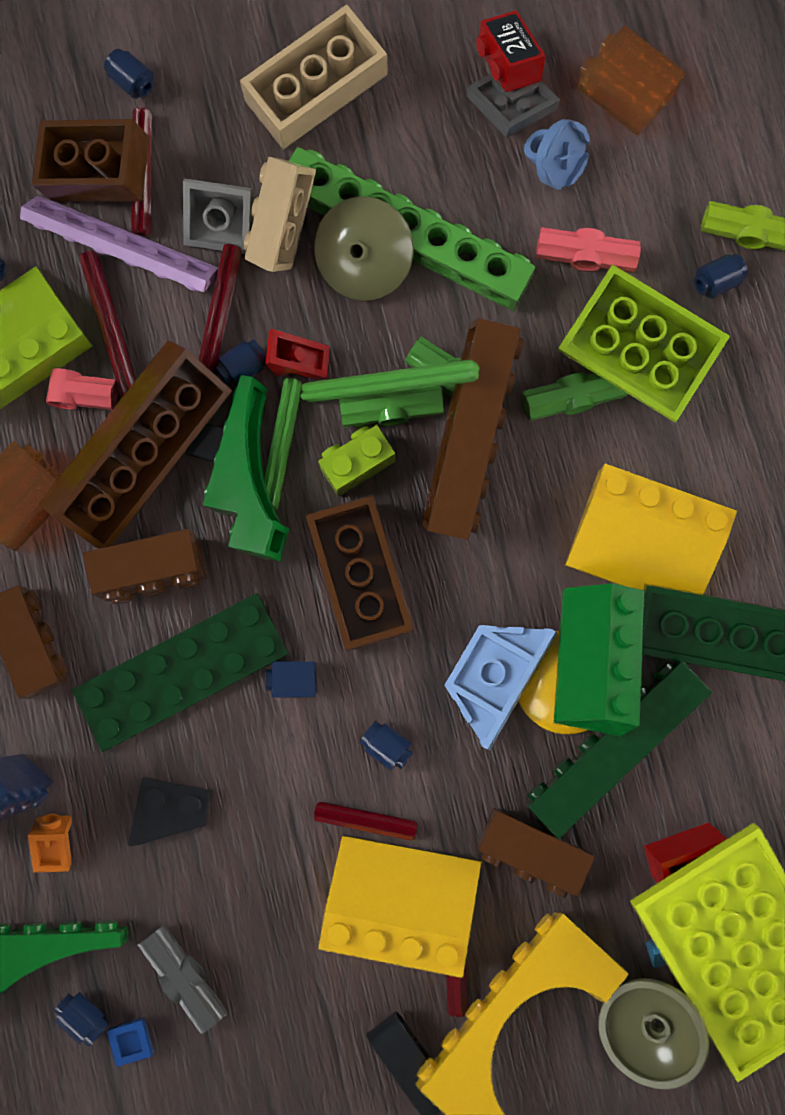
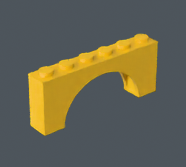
M554 912L552 916L547 914L540 920L535 928V931L538 933L529 944L524 942L518 947L512 956L515 962L506 972L501 970L489 984V988L492 990L483 1001L478 999L470 1006L465 1014L468 1020L459 1030L454 1028L445 1037L441 1044L444 1048L435 1060L429 1058L418 1071L417 1076L420 1079L417 1081L416 1086L445 1115H505L493 1091L491 1081L492 1053L504 1023L524 1001L548 989L572 987L582 989L595 999L607 1003L628 976V973L563 913Z

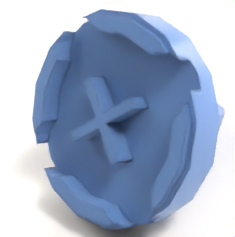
M561 119L553 124L549 130L541 129L531 134L524 145V152L529 160L536 165L540 181L546 186L558 190L563 186L569 187L574 184L582 174L588 161L589 153L585 152L586 143L590 144V138L586 127L581 123L571 119Z

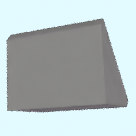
M184 179L183 245L222 251L223 246L229 243L239 246L242 254H246L247 250H244V239L247 232L252 229L254 217L251 215L252 205L255 200L252 188Z

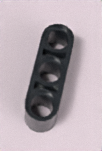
M395 1011L367 1032L366 1036L377 1055L420 1115H439L442 1111L416 1086L417 1081L420 1079L417 1076L418 1071L431 1057L401 1015Z

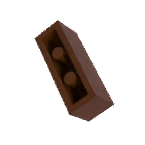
M17 585L0 593V655L18 698L31 699L66 683L67 680L64 673L67 672V666L63 657L59 653L56 654L51 642L54 641V635L48 623L42 622L38 610L41 609V604L33 590L29 591L28 588Z
M493 808L477 844L478 850L483 852L481 859L500 868L503 862L516 868L514 871L515 875L531 883L534 882L535 878L547 882L546 889L563 898H566L568 893L576 897L579 896L595 858L589 852L561 839H557L555 836Z

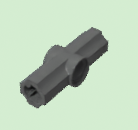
M165 924L138 945L159 974V983L165 994L172 1002L181 1005L201 1034L211 1029L226 1016L228 1012L207 984V977L203 968L192 955L184 952Z

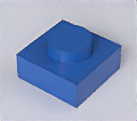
M145 1017L110 1027L107 1030L116 1067L153 1055L154 1050Z

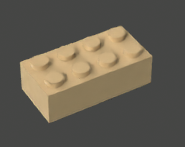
M346 4L242 78L240 84L244 100L279 145L285 149L387 75V53Z

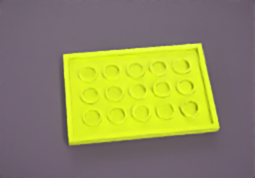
M752 823L630 901L682 991L702 1015L709 1037L737 1082L785 1052V872L761 829Z

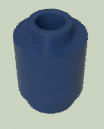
M115 49L108 55L104 63V69L108 77L133 99L145 97L150 93L154 85V75L149 68L129 51Z
M726 254L697 269L694 279L695 287L701 295L712 299L740 285L742 280L747 277L748 269L740 255Z
M254 339L248 343L243 341L217 358L219 365L215 369L226 385L231 382L236 387L241 375L252 377L263 370L262 366L266 364V356Z
M375 721L360 741V744L365 747L364 752L390 771L395 767L401 770L413 754L409 750L412 743L386 723L381 725Z
M80 992L75 997L68 993L54 1009V1012L58 1014L54 1022L79 1045L83 1042L86 1046L90 1047L109 1024L103 1018L105 1014Z

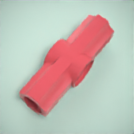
M541 227L536 258L571 263L573 268L581 271L590 272L600 268L610 269L613 264L623 271L635 273L641 246L640 241L606 237L602 231L593 228H581L576 232Z

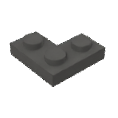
M492 74L469 85L467 88V97L506 138L558 110L560 99L542 81L528 85L515 93L512 91L505 92L500 82L496 81Z

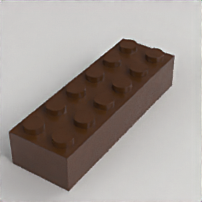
M478 318L469 324L461 361L472 360L476 362L479 366V377L473 382L457 383L454 386L421 525L427 531L469 540L471 533L477 532L481 513L476 512L479 498L484 499L486 496L489 478H485L487 465L494 463L498 444L493 443L496 429H502L506 417V409L502 408L504 395H510L515 380V374L510 373L513 359H519L523 348L524 339L519 338L521 328Z
M168 340L38 505L97 549L111 546L232 390L186 348Z

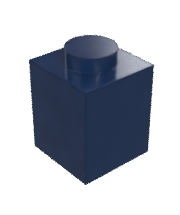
M315 661L272 662V670H266V690L272 691L273 698L317 697V663Z

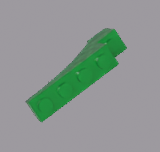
M241 375L238 386L233 392V403L229 417L224 423V434L219 451L214 458V468L210 482L205 488L203 506L219 514L236 517V521L230 530L228 547L247 555L280 562L289 528L281 524L272 505L268 490L266 489L261 461L260 433L268 388L253 377Z
M106 920L95 922V927H82V922L70 921L60 923L59 928H46V923L35 922L24 924V929H10V924L0 923V995L20 978L48 963L91 950L121 947L128 941V926H117V921Z

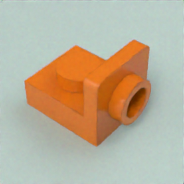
M46 814L35 819L28 834L33 873L70 870L72 859L68 831L72 824L71 816Z

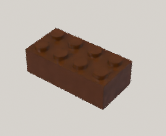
M373 495L305 515L345 650L350 652L412 633L414 631Z

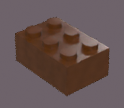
M133 119L40 121L32 186L51 201H142L150 137Z
M189 529L83 552L91 595L103 599L104 602L111 601L112 605L132 601L131 595L144 593L145 597L162 595L166 593L165 588L171 586H179V589L197 587L200 585L199 580L208 578L200 539Z

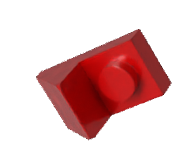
M271 329L269 330L266 365L278 377L294 373L319 381L327 379L330 346Z

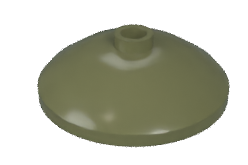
M355 197L335 205L322 219L315 237V258L321 275L336 292L350 299L369 301L390 294L405 280L412 265L414 244L406 220L393 206L377 198ZM356 244L360 245L363 249L361 257H357L353 253V248Z
M634 979L622 983L607 1003L604 1002L599 1015V1033L603 1047L611 1061L627 1077L647 1087L672 1089L687 1084L698 1075L708 1054V1032L699 1010L681 991L659 980ZM655 1019H659L660 1021H662L665 1026H659L655 1022Z

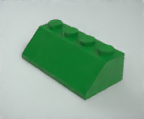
M613 583L569 587L562 590L554 723L616 736H622L639 726L644 590Z

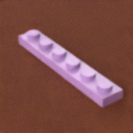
M36 196L21 206L20 219L32 223L38 229L49 230L62 235L68 241L79 242L92 247L98 253L109 254L123 260L130 266H139L154 272L160 278L171 279L184 284L190 290L205 292L216 281L218 267L41 196Z

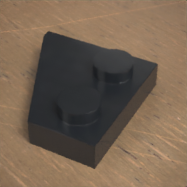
M143 777L128 846H137L205 826L213 790Z

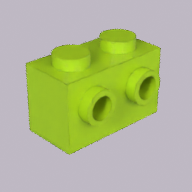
M377 425L370 429L368 426L360 428L350 436L351 441L341 447L339 444H335L321 454L323 458L318 461L320 469L338 497L395 462V452Z

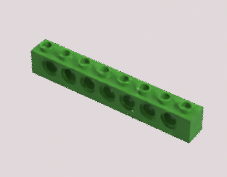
M299 147L296 148L289 161L316 169L314 181L317 179L328 181L323 186L312 185L307 208L325 216L335 205L344 201L341 197L348 193L354 194L357 197H373L385 201L393 206L407 223H412L416 226L411 231L414 244V262L513 312L515 311L532 279L536 267L531 264L528 258L517 253L512 255L502 250L501 246L491 239L485 238L482 240L472 235L467 227L457 223L453 225L443 220L434 210H423L413 205L411 200L404 195H393L383 190V187L374 180L366 179L365 181L355 176L344 165L337 164L335 166L325 161L324 157L314 150L309 149L305 151ZM439 237L446 243L442 246H434L429 240ZM463 252H469L474 255L475 259L463 261L458 255ZM499 267L505 274L498 277L493 276L489 273L488 269Z

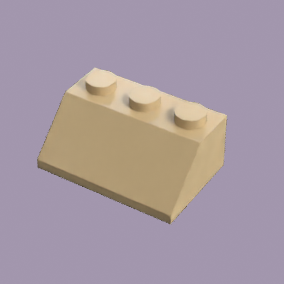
M268 157V161L262 165L259 181L262 183L260 195L255 198L252 205L251 215L254 217L252 229L247 232L244 239V250H247L246 260L271 272L292 269L316 169L280 158Z

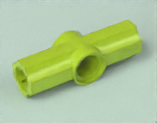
M709 201L701 223V232L736 239V243L739 246L747 249H761L766 246L785 251V218L772 215L773 212L769 208L760 205H749L740 208Z

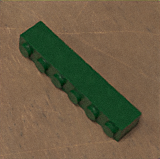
M668 661L656 671L654 676L657 680L648 688L644 685L641 686L640 719L637 728L622 736L600 733L598 736L594 733L590 734L578 746L581 752L572 760L566 757L554 768L553 772L556 775L547 784L541 781L527 794L530 800L525 805L557 839L562 837L712 693L683 661L675 662L673 665Z

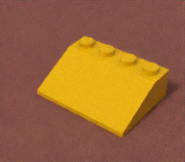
M605 463L597 473L565 566L614 584L644 590V585L647 583L704 594L727 543L737 511Z
M343 835L324 913L318 949L463 978L481 861Z

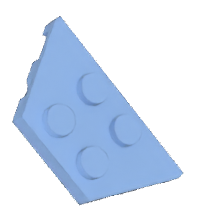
M479 625L444 686L452 699L458 704L462 715L467 723L471 725L480 740V744L485 749H491L556 637V631L546 628L524 629L523 627L505 628Z

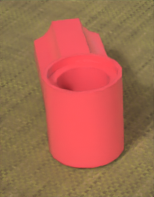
M51 369L46 404L68 410L77 409V406L113 410L118 399V384L114 379L82 376L80 373L68 369Z

